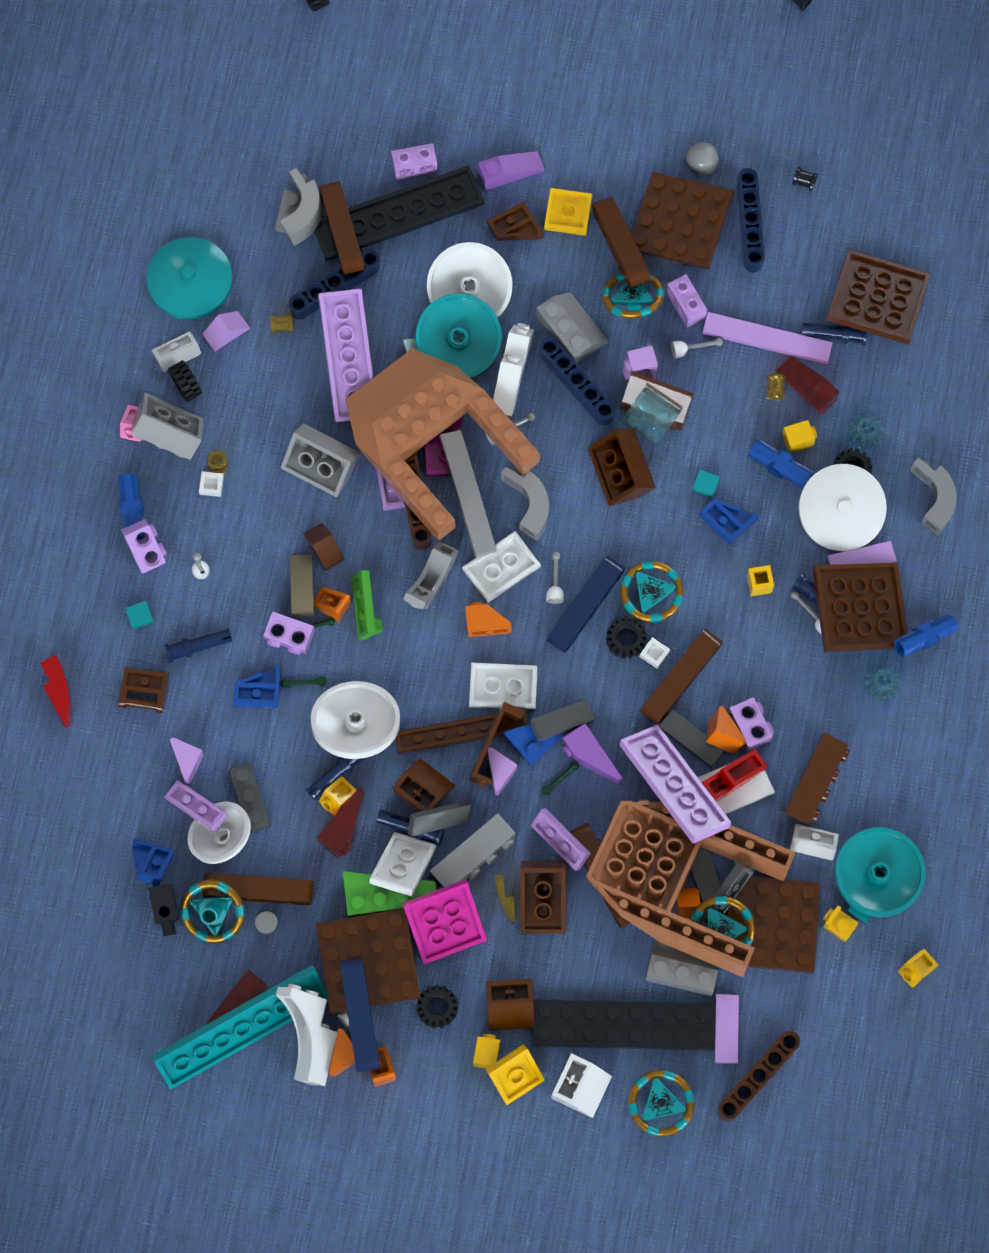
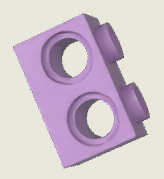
M433 143L391 151L396 180L437 173V160Z
M687 274L668 283L666 294L686 328L706 319L707 308Z
M653 346L627 351L623 367L625 380L630 378L632 371L656 380L658 364Z
M143 519L121 530L142 574L166 563L163 556L167 553L162 543L157 544L155 536H158L153 524L149 525ZM139 533H146V536L143 539H136ZM154 551L155 554L152 558H145L147 552Z
M272 611L263 637L267 640V644L272 647L279 648L281 645L287 647V651L292 654H307L315 628L313 625ZM276 627L284 628L281 636L273 635V630ZM303 634L305 639L302 643L297 644L293 642L294 636Z
M754 697L729 708L728 714L747 741L744 744L747 752L771 742L772 734H774L773 727L769 721H765L763 717L764 709L760 702L756 703ZM750 710L753 713V717L745 718L742 715V711ZM758 729L763 733V736L756 738L752 735L751 731Z

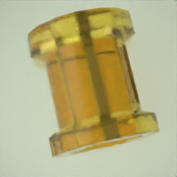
M288 313L287 316L274 317V315H270L272 334H275L276 331L286 330L293 332L291 313Z
M776 373L767 375L769 385L766 398L769 400L785 399L783 386L786 376Z
M213 450L208 455L209 469L212 473L224 474L228 469L227 457L221 450Z

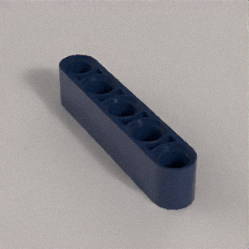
M745 168L739 173L737 183L743 263L747 271L754 273L762 268L764 261L761 207L757 172L752 168ZM743 179H750L752 183H745ZM751 198L754 202L747 203L744 199ZM753 218L755 222L750 223L746 219ZM753 237L757 242H750L748 238ZM756 257L759 261L752 262L749 258Z
M367 249L361 253L365 270L358 271L356 275L350 276L348 274L344 275L342 267L339 266L293 295L289 300L291 316L301 320L319 310L318 298L312 297L315 293L350 290L376 274L380 269L379 254L375 250ZM367 260L375 261L372 265H368L365 262ZM332 282L340 283L337 287L330 286ZM297 304L304 305L300 310L294 308Z
M544 338L540 344L541 359L600 425L610 424L614 418L615 409L613 403L555 338ZM552 347L555 351L548 353L544 349ZM564 362L568 364V367L560 368L558 364ZM579 378L582 380V383L574 384L571 380ZM587 394H594L596 398L589 400L585 396ZM605 409L608 410L610 414L607 416H603L599 413V411Z
M606 556L555 625L546 641L566 653L625 571V567L609 556Z
M358 957L340 960L357 1073L380 1069L363 959Z

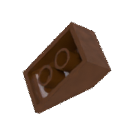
M521 861V933L566 934V861Z

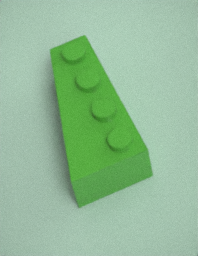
M342 871L348 918L403 909L402 903L436 890L435 881L420 880L411 897L370 884L372 874Z

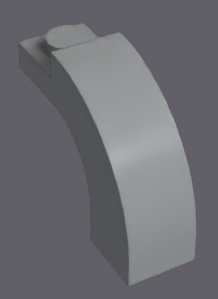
M297 168L289 173L302 195L301 203L295 212L280 220L285 233L294 246L307 239L315 231L323 213V201L314 179L309 182L305 173L300 174Z
M918 457L912 464L910 471L925 482L934 494V505L926 513L921 523L939 536L948 525L954 513L957 500L956 488L945 468L940 465L934 471L928 461H922Z
M505 466L501 472V481L520 491L529 503V509L519 523V530L538 541L548 522L549 499L547 491L539 478L532 472L528 471L523 477L517 469H509Z
M440 541L432 549L421 575L406 592L403 600L414 608L427 609L444 584L459 551Z

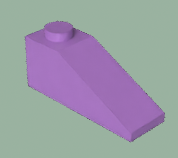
M538 151L501 155L478 162V174L485 191L545 171Z
M586 724L563 737V745L561 747L567 757L572 756L577 763L617 785L622 783V776Z

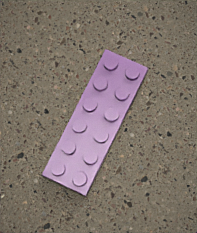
M362 289L318 294L335 423L350 421L345 399L373 379Z
M658 724L621 739L620 747L692 843L730 828L731 821Z

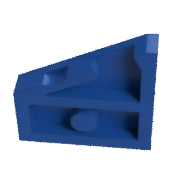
M718 499L711 501L699 513V516L729 545L759 518L757 513L753 512V514L741 511L740 507L728 505Z
M281 665L274 666L273 670L263 674L259 672L250 678L236 681L234 706L278 708Z
M530 724L506 730L502 733L529 765L534 764L564 736L561 733L538 742Z
M134 838L132 848L137 880L159 886L174 858L175 851Z

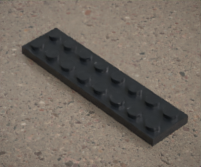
M470 165L349 207L348 210L359 248L362 249L485 205V201ZM327 216L321 217L314 233L324 258L328 261L339 256Z
M534 1000L533 1046L715 1051L716 1004Z

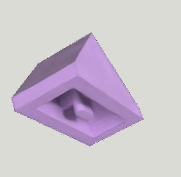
M235 311L219 314L202 335L215 352L249 330L250 327L240 313Z
M171 738L170 742L187 785L191 783L204 756L203 751L181 740Z
M490 747L487 750L491 777L494 780V794L497 796L500 795L513 777L518 765Z

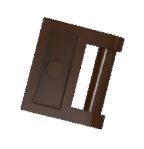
M125 667L119 707L126 708V706L156 710L157 713H163L169 673ZM128 692L156 695L158 698L157 701L128 698Z

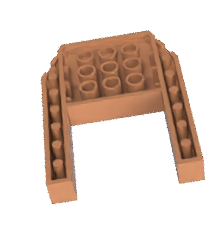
M414 348L345 399L356 446L438 541L455 529V519L404 460L468 412L522 475L540 462V453L483 388L457 366Z
M641 800L639 802L620 801L586 875V879L621 917L657 941L743 977L752 958L754 947L672 913V910L700 847L783 882L796 852L732 825L728 829L692 843L662 802H649V800Z

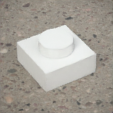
M202 471L199 494L221 497L224 474Z
M652 637L639 657L658 669L669 654L670 649Z

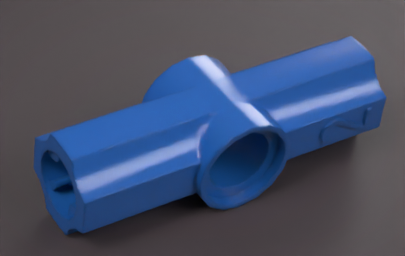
M759 439L748 453L749 457L766 466L772 475L778 478H786L802 489L814 473L796 462L794 457L788 452L776 450Z
M131 473L118 476L121 496L119 504L125 528L143 520L142 516L144 515L137 474ZM145 532L139 533L136 539H143Z
M950 614L938 618L931 623L928 621L913 629L912 632L894 640V649L902 658L921 648L924 650L939 642L940 639L958 631V623L955 617Z

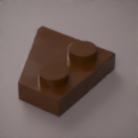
M524 201L487 220V225L497 241L544 238V233Z

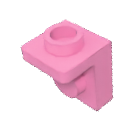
M128 405L120 422V437L141 442V440L131 434L132 422L138 407Z

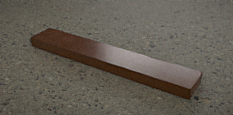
M522 709L524 713L518 722L503 715L493 738L504 736L502 733L506 730L528 725L526 709ZM497 713L398 731L396 736L398 755L486 739Z

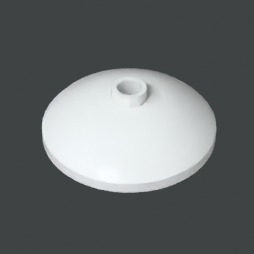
M232 802L215 803L216 806L228 814L215 833L194 819L188 832V846L191 853L198 860L208 864L221 863L234 857L244 847L250 835L251 822L246 811L238 804Z

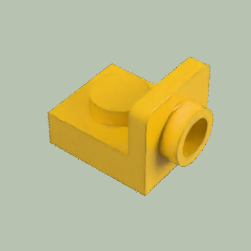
M341 776L324 790L319 802L325 810L335 816L340 808L356 795L358 790Z
M837 906L835 910L830 908L823 918L826 921L823 927L844 942L847 941L859 924L841 911L840 906Z
M923 948L898 970V973L913 988L939 965Z

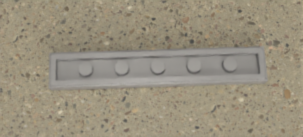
M458 430L440 434L439 438L474 556L478 557L495 553L497 549L462 432Z

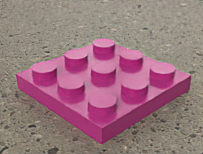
M466 879L402 903L423 965L487 941Z

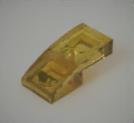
M504 874L495 875V889L499 904L509 922L515 923L514 896L505 897Z

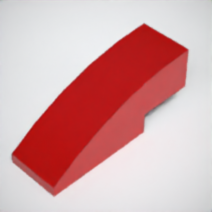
M55 654L40 662L50 682L43 685V688L63 724L68 728L71 722L70 691L65 673Z
M756 749L701 783L713 799L718 802L766 770L768 766Z

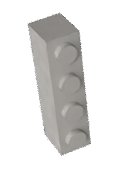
M497 813L432 868L430 876L441 888L468 877L473 879L480 873L481 870L479 868L485 863L491 864L498 857L497 853L501 849L507 850L515 843L513 839L516 833Z

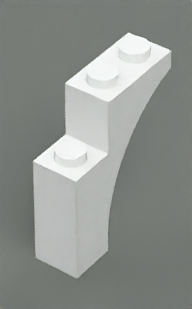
M523 323L513 325L509 331L493 401L509 416H512L515 410L519 387L534 334V329H530L529 325Z
M288 984V987H278L276 996L290 1012L297 1032L298 1060L294 1079L310 1085L325 1086L338 1033L329 1030V1025L321 1023L327 1000L318 997V992L310 990L301 991L302 987L298 985Z

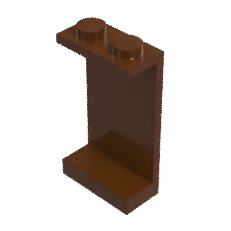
M507 702L501 704L470 773L469 778L473 779L472 783L481 788H484L486 785H492L494 780L477 772L502 716L504 715L518 722L522 718L524 710Z

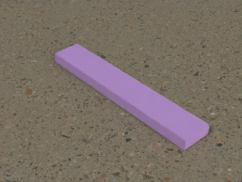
M711 312L707 313L702 333L823 364H828L833 342Z

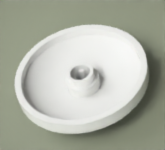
M466 242L447 248L435 259L428 273L427 293L430 303L450 294H468L484 301L499 318L507 308L512 296L513 282L507 263L495 250L480 243Z
M850 464L831 465L815 473L805 484L799 498L798 507L801 524L808 536L820 546L834 551L854 550L874 539L884 524L887 508L883 489L874 476L866 470Z
M352 681L331 687L317 699L311 712V728L316 741L329 753L342 758L360 759L380 753L394 741L400 727V712L395 699L382 687L368 682Z

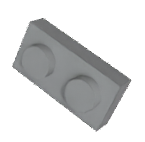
M284 189L275 227L277 232L285 233L280 220L297 210L302 198L300 192Z

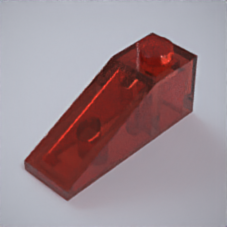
M792 356L776 370L788 384L821 414L825 413L838 399L840 391L826 378Z
M361 787L317 837L318 843L338 859L341 855L346 856L353 847L351 843L353 842L364 798V789Z
M248 970L233 987L206 1025L262 994L268 989L267 985Z

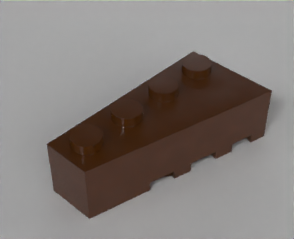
M826 733L823 734L785 811L786 814L808 825L811 821L816 822L820 814V810L817 807L820 801L825 803L830 793L827 787L830 781L835 783L840 773L837 767L840 761L845 763L850 753V750L847 749L849 744Z

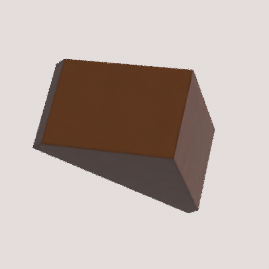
M322 523L303 533L325 570L344 560L333 535Z

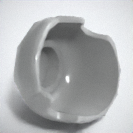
M707 142L694 144L686 154L689 168L696 171L700 176L711 175L718 169L720 161L717 150Z

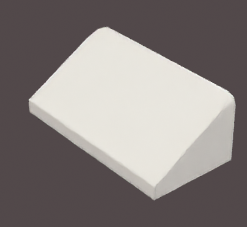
M190 331L152 349L163 372L168 371L169 367L182 360L187 362L201 354L198 343Z
M795 824L790 850L833 860L839 834Z

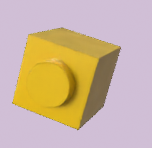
M809 420L784 427L782 437L790 454L813 447L817 433L814 426H810Z
M770 565L748 569L747 582L750 597L771 594L773 592L774 582Z
M483 1034L482 1037H477L473 1060L474 1067L487 1069L497 1062L500 1040L496 1039L495 1035Z

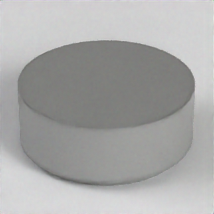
M264 911L256 917L255 925L261 934L270 935L277 930L278 920L272 912Z

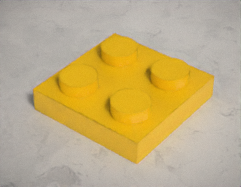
M550 188L544 230L586 236L592 194Z
M524 1044L485 1069L506 1105L545 1080Z

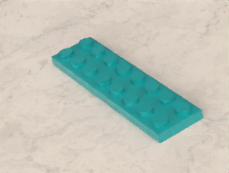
M313 965L152 1055L153 1061L170 1090L293 1021L287 1007L276 996L278 987H288V984L298 985L302 987L301 991L310 990L318 992V997L328 1001L327 992Z

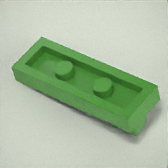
M361 570L353 575L351 579L358 640H366L375 634L383 632L382 620L374 618L369 570Z

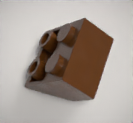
M420 758L405 771L392 787L393 794L416 812L439 807L456 785Z
M532 979L486 982L489 1031L534 1028Z

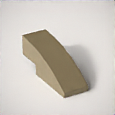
M312 554L290 555L292 617L314 616Z

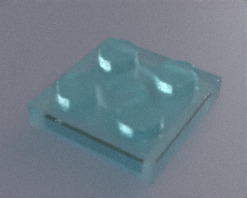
M644 387L621 421L657 445L681 411Z

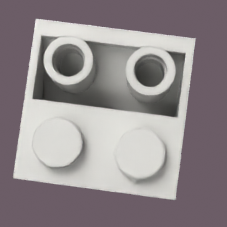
M571 1053L551 1099L593 1118L612 1076L593 1063Z

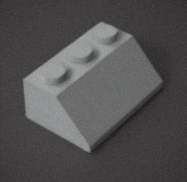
M571 292L553 296L536 309V318L550 336L555 338L577 363L609 342Z
M144 392L132 422L131 434L139 440L153 443L160 449L171 451L180 458L191 460L202 441L203 418Z
M302 424L293 433L281 469L338 497L354 471L360 452L306 424Z
M655 939L645 981L711 997L714 992L719 967Z

